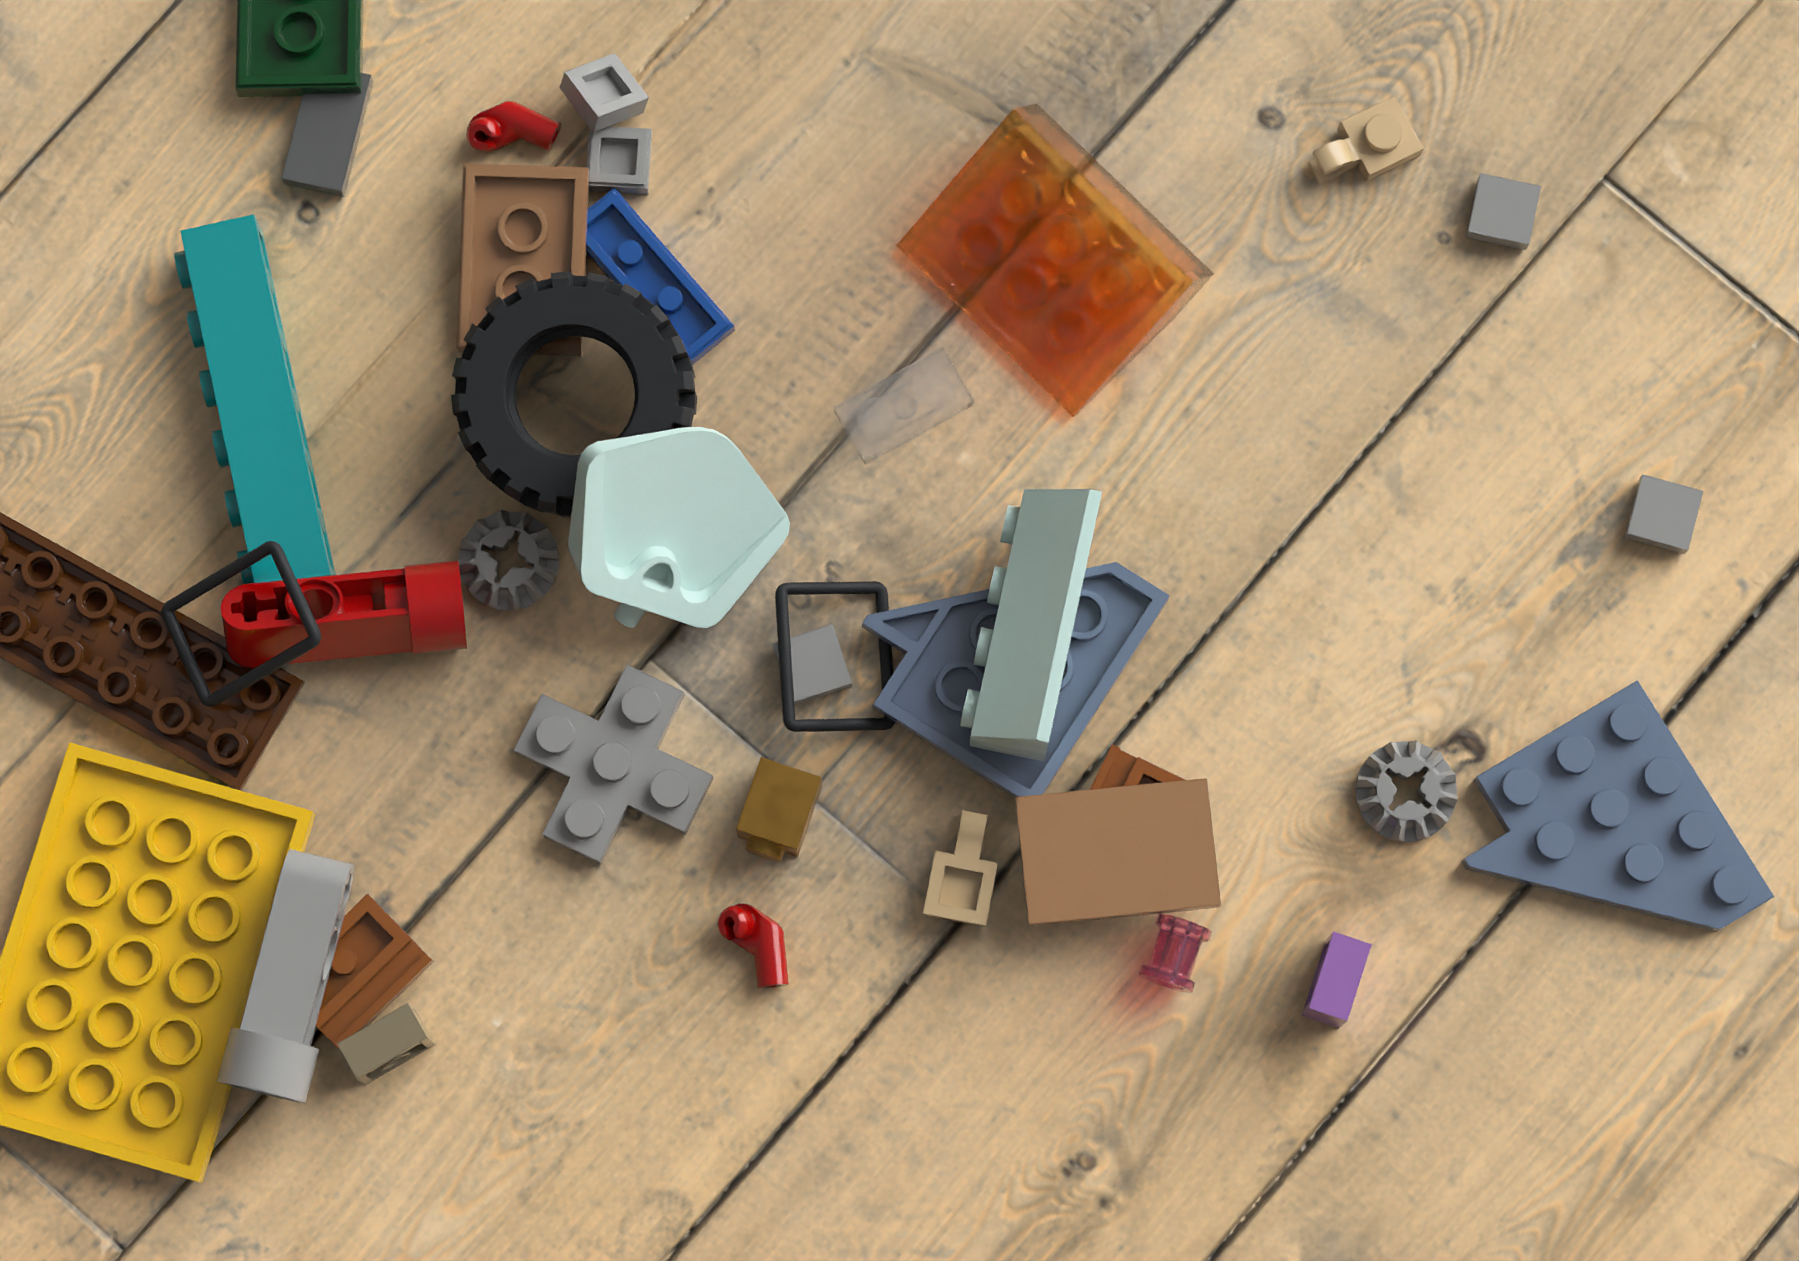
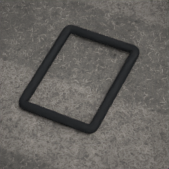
M275 541L263 543L168 600L161 610L164 623L199 700L207 707L216 706L312 650L321 641L320 629L282 547ZM271 554L308 637L211 694L174 612Z
M876 581L791 582L779 585L775 591L782 715L785 727L792 732L887 730L893 727L895 722L886 716L884 718L795 719L787 596L875 594L876 611L879 613L889 611L888 592L884 584ZM878 638L881 685L883 690L893 674L892 647Z

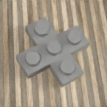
M626 665L599 721L541 694L514 748V752L533 763L569 779L542 834L544 838L601 865L629 808L684 835L687 834L714 778L713 775L659 750L663 738L685 696L684 691Z

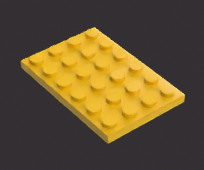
M69 742L0 957V1125L203 1183L232 1086L217 1082L231 1028L240 1029L284 860L290 849L305 852L316 814L308 809Z

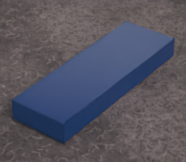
M615 188L588 208L586 253L601 271L608 276L610 281L623 286L626 283L641 292L648 301L661 309L680 335L692 365L735 331L733 323Z

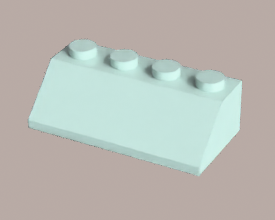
M1024 489L1021 506L1008 505L1000 542L1012 544L1007 568L994 567L987 603L999 606L994 630L981 627L974 659V665L985 667L981 690L968 689L960 723V726L972 729L969 746L1044 762L1100 505L1101 491L1092 489Z

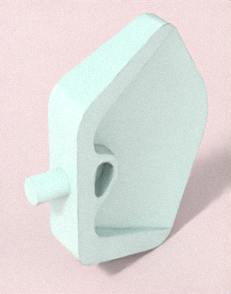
M683 427L597 441L589 445L581 453L577 467L568 546L585 587L596 595L621 602L614 616L624 626L636 627L645 611L697 628H708L717 624L727 614L781 547L789 534L790 522L787 513L738 447L727 436L714 429Z

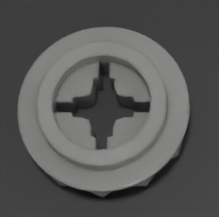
M501 509L496 514L484 519H477L466 537L461 540L459 553L461 578L473 597L486 606L508 611L526 608L543 598L556 580L559 569V552L556 541L548 527L527 512H509ZM519 536L517 540L519 545L518 555L526 561L527 565L532 566L533 569L531 570L524 566L522 569L511 567L507 575H503L500 584H498V562L491 558L490 554L485 552V549L493 552L495 549L505 551L509 544L514 542L515 537Z
M1417 740L1389 742L1372 753L1359 771L1355 787L1359 811L1373 830L1388 839L1400 842L1423 840L1438 832L1448 822L1458 800L1456 773L1451 770L1440 751L1433 750ZM1420 770L1423 771L1425 775L1421 779L1422 783L1417 792L1423 798L1422 802L1429 809L1421 803L1417 805L1414 801L1408 800L1402 806L1398 805L1392 812L1388 807L1394 801L1392 797L1396 794L1397 788L1391 782L1392 778L1385 772H1389L1393 777L1397 775L1400 779L1407 780L1412 775L1416 776Z

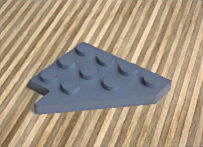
M1117 562L1086 568L1044 762L969 746L972 729L960 726L968 689L981 690L985 667L974 665L981 627L994 630L998 612V605L987 603L989 589L867 615L862 622V628L905 654L874 702L873 709L1013 798L1045 793L1166 605L1170 595Z
M1638 680L1474 779L1475 784L1506 834L1464 858L1461 862L1466 870L1714 932L1719 931L1774 897Z

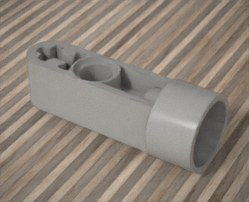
M293 849L288 851L280 873L240 1029H230L217 1082L268 1096L306 1103L319 1049L311 1047L352 888L354 864Z

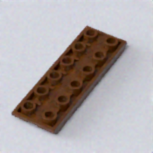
M0 512V659L227 786L242 791L305 682L279 668L216 706L207 707L203 705L162 618L161 610L165 603ZM177 610L174 612L211 694L254 669L239 665L231 659L227 652L224 636Z

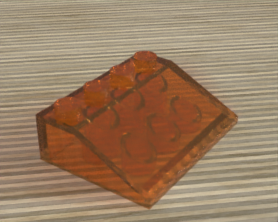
M1037 103L1013 108L896 245L1072 417L1076 416L1181 312L1214 275L1199 258Z

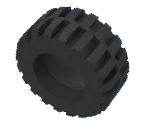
M567 271L551 273V278L535 282L531 278L515 285L517 291L503 300L498 296L485 308L488 312L477 326L472 324L463 339L467 344L461 358H456L452 374L456 379L455 394L451 395L452 412L457 417L460 428L458 435L465 450L470 453L481 473L505 494L525 506L542 513H553L561 517H571L577 467L581 455L561 454L545 448L530 436L521 422L516 405L517 383L523 367L537 350L557 339L575 336L598 340L611 347L622 357L633 378L635 401L628 424L617 438L691 427L693 417L697 411L695 374L691 359L680 335L661 309L648 301L641 292L626 283L623 286L610 281L608 276L590 272L588 276H576Z

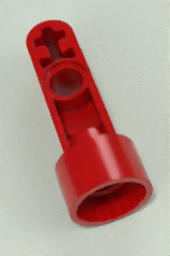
M458 560L406 565L401 569L297 579L320 629L321 641L315 648L288 664L404 652L420 654L467 649ZM283 580L237 586L230 590L221 602V616L227 652L231 659L239 665L256 668L308 637Z

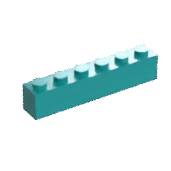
M254 214L180 230L184 251L174 253L176 269L182 289L192 287L197 309L187 312L189 331L194 347H205L209 369L199 371L201 388L207 408L217 406L222 429L212 431L214 450L220 468L230 466L234 489L224 491L226 507L232 527H243L247 546L246 550L237 551V558L242 557L265 542L275 541L282 547L296 579L336 575L263 231ZM271 554L240 572L244 584L282 580Z

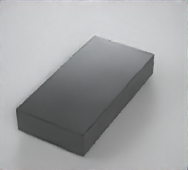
M362 73V93L302 95L281 178L284 185L345 197L374 82L370 74Z

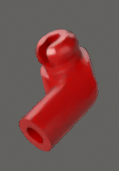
M506 101L475 115L469 122L466 137L470 146L481 152L494 151L520 139L550 151L558 138L562 124L517 102Z
M739 903L725 908L718 918V930L723 938L734 942L754 955L757 988H775L789 985L784 932L780 924L752 905Z

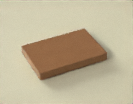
M463 163L456 334L457 352L464 351L467 343L463 339L471 325L475 324L477 326L488 312L485 308L498 296L503 300L517 291L515 285L531 278L535 282L551 278V273L570 271L572 275L585 276L589 194L588 168ZM574 336L557 339L544 345L533 355L582 356L583 337Z
M1207 778L1015 798L1028 927L1220 908L1221 898Z

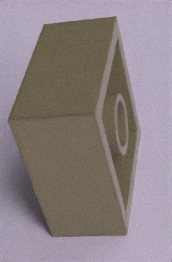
M409 1003L337 1043L356 1079L365 1085L436 1045L419 1014Z

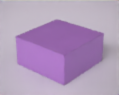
M1334 931L1325 941L1301 1016L1340 1028L1348 1021L1372 944Z

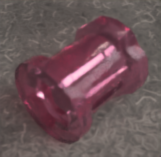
M1158 914L1155 925L1160 930L1149 963L1141 965L1138 976L1169 989L1192 993L1195 982L1191 979L1193 968L1201 944L1209 942L1212 931L1179 917Z

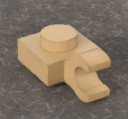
M1394 95L1342 120L1337 129L1343 140L1330 142L1313 151L1314 159L1310 160L1308 165L1319 185L1334 179L1358 166L1367 182L1419 157L1424 147Z
M962 810L954 854L935 851L923 915L986 927L998 866L996 862L979 859L988 815Z

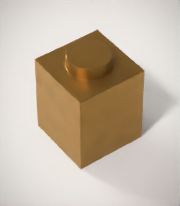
M761 757L736 827L738 838L748 841L745 850L754 855L781 862L784 853L798 857L822 789V777Z

